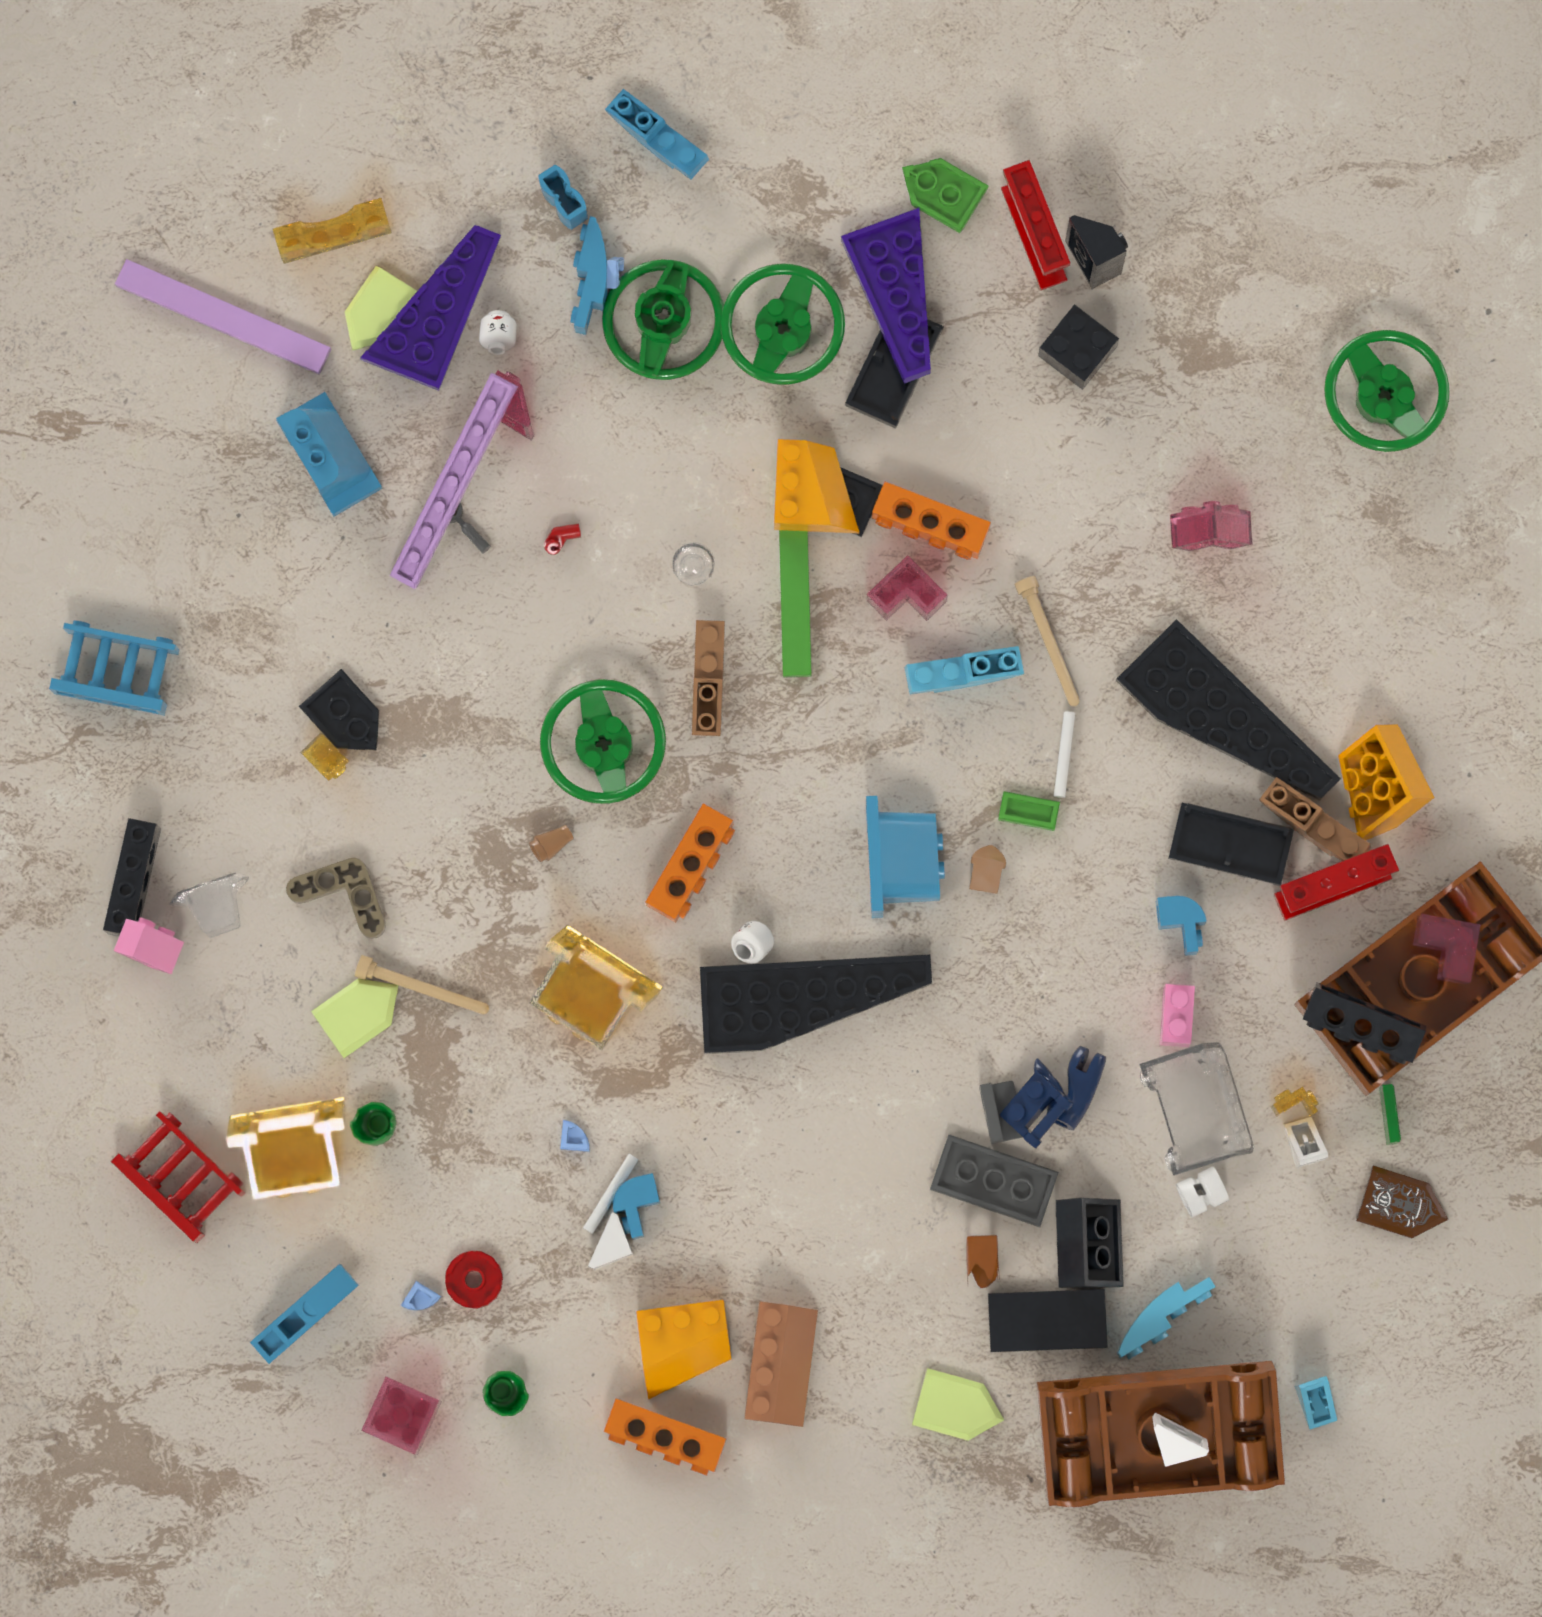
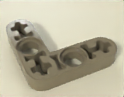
M348 858L296 876L287 883L286 893L288 897L298 904L346 889L361 933L371 939L378 938L384 933L386 927L385 920L367 867L360 859ZM355 864L357 868H362L358 872V878L354 879L352 875H347L343 877L346 882L340 884V877L335 871L336 869L340 868L343 874L350 871V865ZM324 873H331L335 877L334 885L327 889L322 888L319 885L320 876ZM313 877L314 885L318 890L317 893L313 894V889L309 888L303 891V897L292 894V891L296 889L295 884L300 883L303 887L311 885L308 879ZM365 890L371 894V901L366 906H360L355 902V896L359 891ZM375 907L376 911H371V915L374 921H380V924L376 926L377 931L371 932L370 929H365L364 927L368 924L366 914L360 917L359 912H366Z

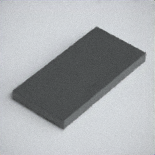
M948 1135L930 1190L1040 1228L1059 1172Z

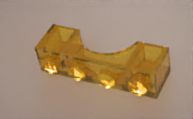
M382 198L354 205L348 212L329 220L310 223L297 221L273 228L279 254L284 264L392 233Z

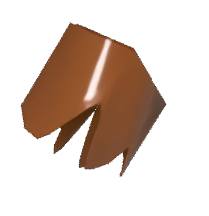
M997 1235L967 1237V1283L971 1272L980 1288H987L996 1280V1277L998 1279Z

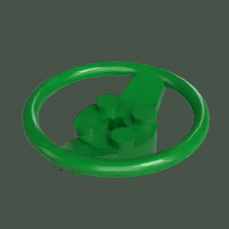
M661 259L639 264L619 278L620 285L618 288L611 289L608 293L602 312V328L606 343L612 354L623 366L640 376L655 380H672L687 376L703 367L713 357L721 344V314L724 306L722 297L714 283L703 272L687 263ZM664 271L655 287L647 290L645 293L643 292L635 304V321L638 331L642 335L640 360L637 362L623 350L617 340L613 325L614 309L619 296L632 281L650 272ZM690 277L702 286L711 300L715 318L713 333L708 345L695 359L679 367L662 369L671 344L680 342L691 325V307L688 299L685 297L687 279ZM663 309L668 310L669 318L660 320L659 316H655L656 313H662Z
M794 264L767 265L747 274L729 293L721 314L722 339L728 354L735 364L751 377L776 385L800 383L822 372L837 355L845 333L843 306L833 287L816 272ZM775 275H792L780 298L770 300L757 315L755 334L759 345L752 364L740 352L733 337L732 317L735 306L742 294L757 281ZM813 285H815L825 295L833 312L834 330L831 342L825 353L811 366L793 373H776L787 357L802 353L809 344L811 322L807 311ZM786 324L790 331L779 334L777 326Z
M1377 330L1352 339L1338 351L1329 365L1326 374L1324 395L1326 406L1333 422L1348 439L1370 450L1395 452L1416 446L1432 435L1446 414L1450 388L1442 361L1425 342L1405 332ZM1380 341L1402 343L1415 349L1429 362L1438 383V400L1434 413L1427 423H1425L1412 404L1415 392L1409 376L1393 364L1383 365L1367 344ZM1346 360L1358 384L1356 406L1360 414L1368 422L1388 425L1403 436V439L1392 441L1373 439L1361 434L1346 421L1336 399L1337 377ZM1381 390L1388 391L1391 394V400L1388 401L1386 398L1380 399Z
M600 679L587 681L567 690L550 707L543 721L540 733L541 757L553 781L569 795L579 800L596 804L620 802L642 791L658 773L666 750L665 727L655 705L635 687L615 680ZM603 691L617 692L634 700L646 712L653 727L655 744L651 761L644 773L627 787L625 764L629 761L630 755L633 752L632 737L627 726L618 717L612 715ZM579 696L583 724L577 729L575 749L581 764L595 772L603 793L588 791L570 782L558 768L552 753L551 738L554 724L562 710ZM605 738L606 741L612 742V745H608L609 750L602 751L601 747L596 748V744L600 743V739Z

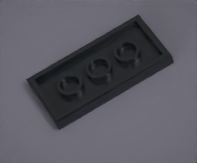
M1105 1289L988 1293L990 1353L1108 1348Z

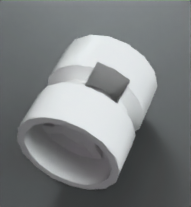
M1213 1166L1198 1173L1197 1179L1189 1177L1176 1184L1181 1200L1192 1218L1207 1211L1208 1205L1216 1207L1229 1201L1224 1184ZM1201 1189L1204 1195L1198 1196L1197 1191Z

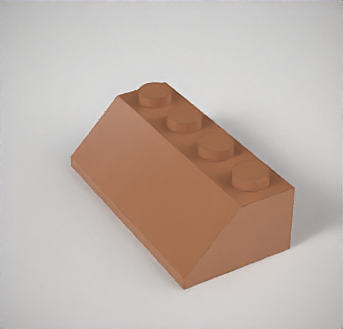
M760 1301L745 1420L803 1427L818 1310Z

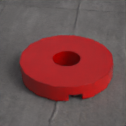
M482 1251L461 1253L450 1262L446 1270V1289L450 1297L465 1308L479 1309L488 1306L497 1299L502 1289L503 1274L500 1265L492 1256ZM477 1271L482 1276V1283L477 1288H470L466 1283V1277L470 1272Z

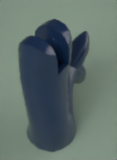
M1079 1046L1073 1053L1067 1071L1068 1095L1066 1097L1074 1105L1069 1111L1065 1110L1055 1122L1056 1125L1072 1131L1075 1130L1086 1114L1106 1063V1056L1097 1053L1093 1057L1087 1072L1082 1071L1089 1055V1049ZM1037 1058L1034 1063V1073L1036 1071L1040 1072L1065 1095L1058 1080L1053 1077L1050 1070ZM1055 1099L1048 1105L1047 1113L1055 1105Z

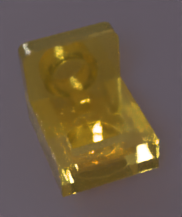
M322 733L318 734L300 752L328 781L341 776L346 770L345 765L349 762Z
M1301 1087L1293 1093L1287 1089L1274 1097L1276 1103L1271 1106L1277 1117L1301 1102L1311 1117L1318 1112L1315 1106L1319 1105L1311 1090L1305 1091L1304 1087Z

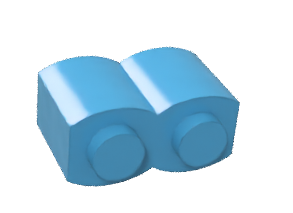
M553 165L538 175L544 198L548 203L556 207L560 221L567 228L572 230L588 219L583 197L577 190L571 187L569 178L562 168Z

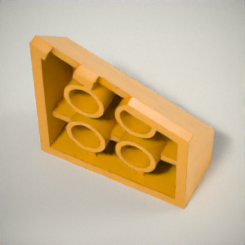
M778 439L774 530L859 533L834 447L807 440Z
M1398 724L1375 725L1338 755L1344 788L1349 791L1352 807H1349L1350 818L1355 820L1357 831L1355 834L1365 841L1397 828L1435 798Z
M724 1300L636 1311L648 1400L732 1359Z

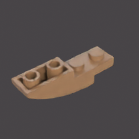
M696 620L692 735L721 736L725 621Z
M1277 777L1259 799L1262 804L1291 828L1329 856H1335L1340 861L1368 852L1371 848L1370 843L1324 813L1320 806Z

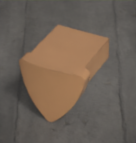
M987 845L978 849L971 857L973 870L969 889L998 894L1002 869L1006 868V859L996 847Z

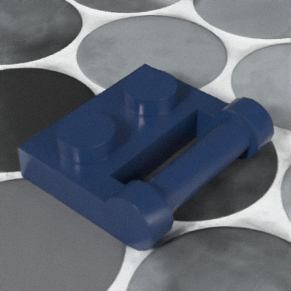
M1036 1071L999 1115L1027 1143L1037 1149L1042 1143L1040 1139L1065 1110L1069 1111L1074 1104L1045 1076ZM1055 1099V1105L1049 1110V1112L1033 1129V1131H1031L1029 1127L1035 1122V1120L1046 1109V1107L1051 1103V1101Z

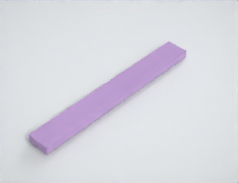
M126 259L115 282V286L319 375L331 352L329 346Z
M494 373L490 374L390 574L391 577L413 589L418 587L518 388L515 384Z

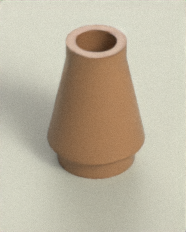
M563 825L560 828L534 836V840L529 843V846L539 862L549 861L574 838L569 828Z

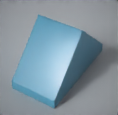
M1327 1376L1294 1386L1310 1430L1337 1421Z

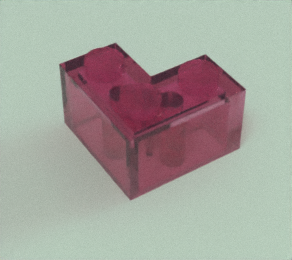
M1208 501L1203 503V507H1183L1181 512L1170 515L1172 548L1195 551L1213 546L1232 550L1253 545L1251 511L1239 509L1238 505L1221 506L1219 501Z
M907 555L867 593L866 601L886 621L906 602L928 621L947 602L948 595Z
M1422 914L1417 919L1413 945L1442 950L1437 979L1468 984L1472 978L1480 924Z

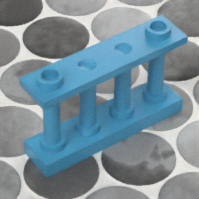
M74 620L73 624L64 623L63 629L68 634H72L73 637L64 675H61L60 679L51 678L49 689L53 694L165 716L167 704L164 700L160 699L161 695L158 694L167 654L179 655V649L173 644V640L156 637L155 641L89 628V623ZM84 637L101 640L92 681H88V685L77 683L78 679L75 678ZM112 643L128 645L120 686H117L116 690L106 689L105 684H103ZM140 648L156 651L148 690L144 692L143 696L132 694L133 690L131 689Z

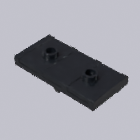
M927 319L931 356L944 326ZM881 330L851 389L845 406L896 429L920 378L907 383L903 382Z
M1182 802L1168 859L1280 886L1294 830L1289 829V827Z

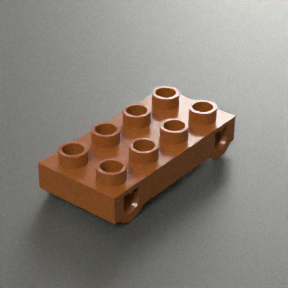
M1480 861L1344 966L1323 980L1321 984L1426 1025V1032L1416 1054V1059L1542 962V938ZM1314 988L1294 1004L1302 1016ZM1332 1008L1328 1011V1016L1332 1020L1338 1021L1344 1017V1013L1339 1008ZM1359 1019L1355 1023L1356 1028L1362 1032L1368 1031L1372 1027L1367 1019ZM1324 1028L1323 1031L1313 1029L1365 1096L1369 1095L1410 1063L1408 1061L1405 1064L1395 1062L1389 1058L1390 1054L1380 1050L1378 1053L1370 1052L1361 1047L1362 1043L1353 1039L1350 1042L1340 1040L1334 1036L1335 1032ZM1387 1030L1382 1035L1384 1040L1390 1043L1396 1042L1399 1039V1034L1394 1030Z
M1272 1361L1037 1382L1046 1496L1049 1506L1083 1507L1100 1501L1231 1489L1259 1491L1277 1485H1285L1277 1375ZM1157 1413L1206 1438L1209 1448L1207 1455L1165 1467L1154 1430L1153 1415Z

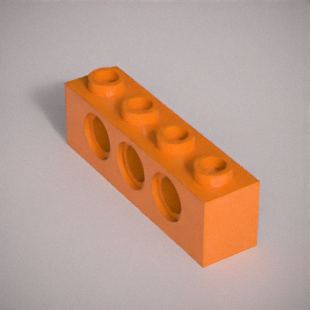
M886 481L872 511V519L876 520L875 523L886 529H891L893 526L903 530L902 534L912 539L924 538L929 540V545L944 550L945 547L955 550L957 556L967 560H971V557L978 559L991 522ZM900 507H907L911 510L912 514L908 518L903 519L897 516L896 510ZM927 517H933L937 520L938 525L933 529H928L922 524V521ZM954 527H959L964 531L965 535L960 539H954L949 535V531Z
M703 803L645 901L646 906L675 923L679 917L684 919L692 906L689 903L691 896L694 892L699 894L707 880L703 876L708 867L713 870L720 859L721 854L717 853L723 843L727 845L735 833V830L732 828L734 825L733 820ZM704 833H709L714 836L715 840L711 846L704 847L699 844V837ZM687 859H698L700 861L699 868L696 871L686 870L684 863ZM676 882L684 884L686 887L685 892L681 896L672 895L669 892L672 884Z
M615 1399L604 1432L610 1434L608 1438L610 1441L625 1445L626 1440L637 1444L635 1450L651 1456L654 1450L665 1454L663 1460L676 1465H680L681 1460L691 1463L692 1467L690 1470L706 1476L709 1470L716 1471L727 1440L724 1437L619 1399ZM633 1420H641L644 1423L645 1431L641 1436L634 1437L630 1434L629 1424ZM669 1430L672 1433L673 1440L669 1446L662 1447L657 1443L656 1436L659 1431ZM688 1440L698 1441L700 1444L698 1455L689 1457L685 1454L684 1444Z

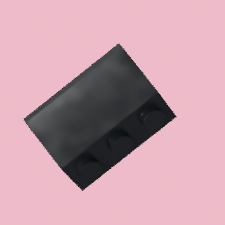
M1076 215L1069 217L1065 242L1091 289L1121 275L1125 263L1126 249L1128 248L1121 232L1117 234L1114 227Z
M1072 1198L1056 1200L1058 1287H1124L1121 1199Z

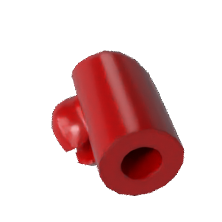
M579 524L554 527L544 541L546 552L550 555H556L560 552L567 539L581 538Z

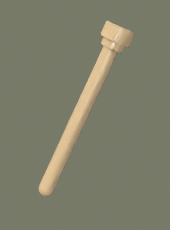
M1036 576L1022 579L1014 584L1018 595H1022L1023 599H1027L1068 703L1075 707L1079 704L1080 699L1037 594L1039 591L1037 588L1040 587Z
M361 955L355 977L364 980L375 977L480 1014H487L489 1012V1006L484 1002L377 966L378 963L373 962V958Z

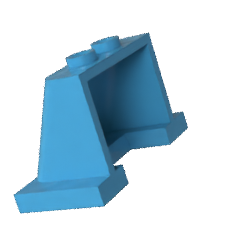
M325 392L276 418L278 425L316 484L321 497L333 517L383 489Z
M866 796L871 918H883V904L940 901L939 879H945L944 862H938V851L943 850L942 833H937L936 814L878 812V796Z

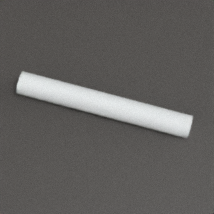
M1064 712L1054 790V797L1065 798L1075 720L1074 712Z
M628 1154L583 1228L592 1234L594 1233L612 1204L617 1190L626 1181L638 1162L636 1157Z

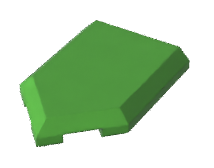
M942 158L918 165L902 167L911 205L919 208L920 211L958 233L963 231L989 187L987 184Z

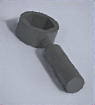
M459 503L457 514L452 517L450 523L458 522L462 532L484 554L491 546L470 523L464 522L461 518L463 507Z

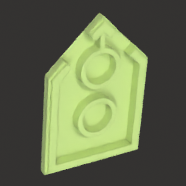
M375 266L345 310L352 350L371 346L382 331L396 318V315L414 296L417 290L382 268Z
M358 978L311 1012L342 1057L346 1058L392 1025L399 985Z
M927 1368L912 1425L969 1441L1004 1421L983 1383Z

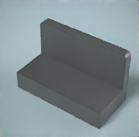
M1006 1081L997 1084L987 1083L980 1085L979 1090L991 1144L1023 1138L999 1115L1016 1095L1014 1082Z

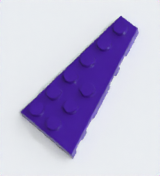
M917 208L841 236L843 247L904 383L931 374L920 210Z
M474 225L453 249V252L434 271V274L420 287L401 309L390 325L382 331L371 347L363 353L360 360L439 391L501 235Z

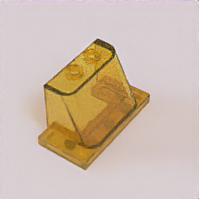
M566 925L549 940L545 947V950L556 956V959L531 999L530 1004L547 1014L549 1020L553 1023L570 1029L576 1038L586 1040L600 1050H603L630 1009L634 1007L642 1012L658 997L663 987Z
M344 1097L229 1116L226 1136L228 1148L243 1146L254 1199L270 1196L285 1198L295 1192L315 1193L320 1191L321 1188L340 1185L341 1179L333 1131L344 1129L346 1112Z

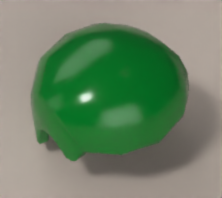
M370 1102L357 1109L354 1119L350 1121V1128L353 1136L363 1144L378 1146L385 1144L393 1136L397 1120L391 1108L383 1103Z
M511 1371L495 1372L487 1378L482 1390L483 1399L488 1409L500 1416H514L524 1409L529 1399L524 1380Z

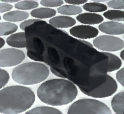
M128 818L103 931L109 935L120 936L126 919L138 922L139 918L142 917L161 828L156 823Z
M1316 982L1303 1015V1020L1307 1021V1026L1318 1031H1323L1324 1028L1333 1031L1336 1038L1346 1042H1350L1351 1039L1362 1043V1048L1370 1052L1378 1053L1380 1050L1388 1053L1391 1060L1401 1064H1405L1406 1061L1413 1063L1426 1032V1025ZM1332 1008H1339L1343 1011L1344 1017L1338 1021L1332 1020L1328 1016V1011ZM1359 1019H1367L1372 1027L1370 1030L1362 1032L1356 1028L1355 1023ZM1387 1030H1394L1399 1034V1039L1396 1042L1390 1043L1385 1041L1382 1035Z

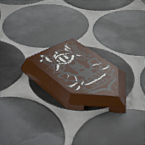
M1374 1165L1372 1166L1356 1219L1357 1222L1412 1239L1449 1220L1428 1182Z

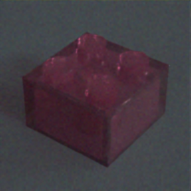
M385 1377L361 1431L414 1455H418L442 1401L392 1378Z

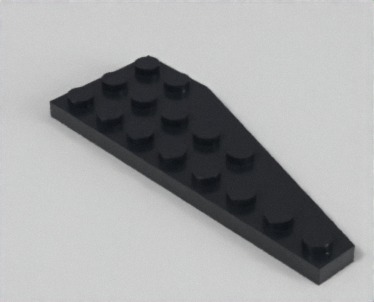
M1177 619L1116 678V682L1155 720L1273 778L1277 777L1287 785L1318 800H1321L1341 780L1328 765Z
M931 954L700 967L704 1054L764 1051L932 985Z

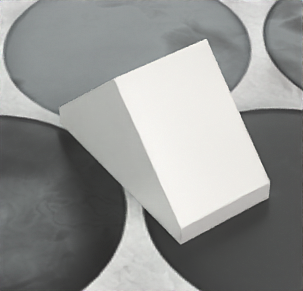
M1312 1117L1284 1124V1130L1296 1168L1328 1158V1152Z
M611 1214L589 1262V1268L594 1270L633 1255L617 1214Z
M1157 1413L1153 1415L1154 1430L1165 1467L1207 1455L1209 1448L1206 1438Z

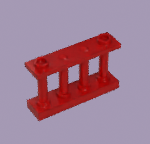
M1030 160L1003 169L1007 185L1001 187V191L1040 290L1042 291L1066 282L1068 279L1063 268L1069 267L1071 262Z
M1389 844L1282 884L1280 885L1281 891L1274 893V897L1284 921L1388 882L1392 880L1391 874L1398 872L1399 868Z
M159 1111L156 1116L163 1122L162 1125L132 1156L128 1154L125 1158L118 1153L110 1162L193 1242L198 1243L205 1236L200 1230L203 1227L202 1223L233 1191L243 1197L245 1192L240 1187L244 1183L233 1172L227 1175L179 1129L182 1123L172 1113L169 1112L165 1115ZM172 1131L184 1143L153 1175L149 1174L145 1177L138 1170L141 1167L140 1163ZM193 1151L204 1164L173 1196L171 1194L168 1197L164 1196L159 1191L162 1187L160 1183ZM214 1171L225 1183L194 1215L190 1214L186 1217L179 1210L182 1207L181 1203Z

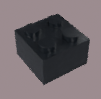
M1074 304L1039 347L1038 356L1083 390L1117 348L1119 338Z

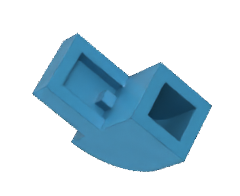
M1184 896L1157 898L1155 902L1158 929L1182 928L1185 956L1197 955L1198 947H1203L1202 932L1201 930H1196V926L1205 925L1207 922L1202 908L1194 900Z
M653 1173L627 1180L619 1187L614 1197V1213L626 1212L627 1216L622 1217L625 1235L631 1233L633 1240L644 1237L638 1209L660 1204Z

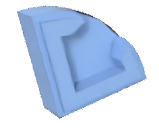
M613 257L607 260V288L617 289L620 285L619 272L624 270L623 257Z
M563 1120L560 1149L590 1152L589 1141L584 1131L573 1122Z
M416 1281L401 1306L410 1310H424L436 1304L441 1296Z

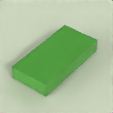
M1004 791L998 821L1055 831L1060 802Z

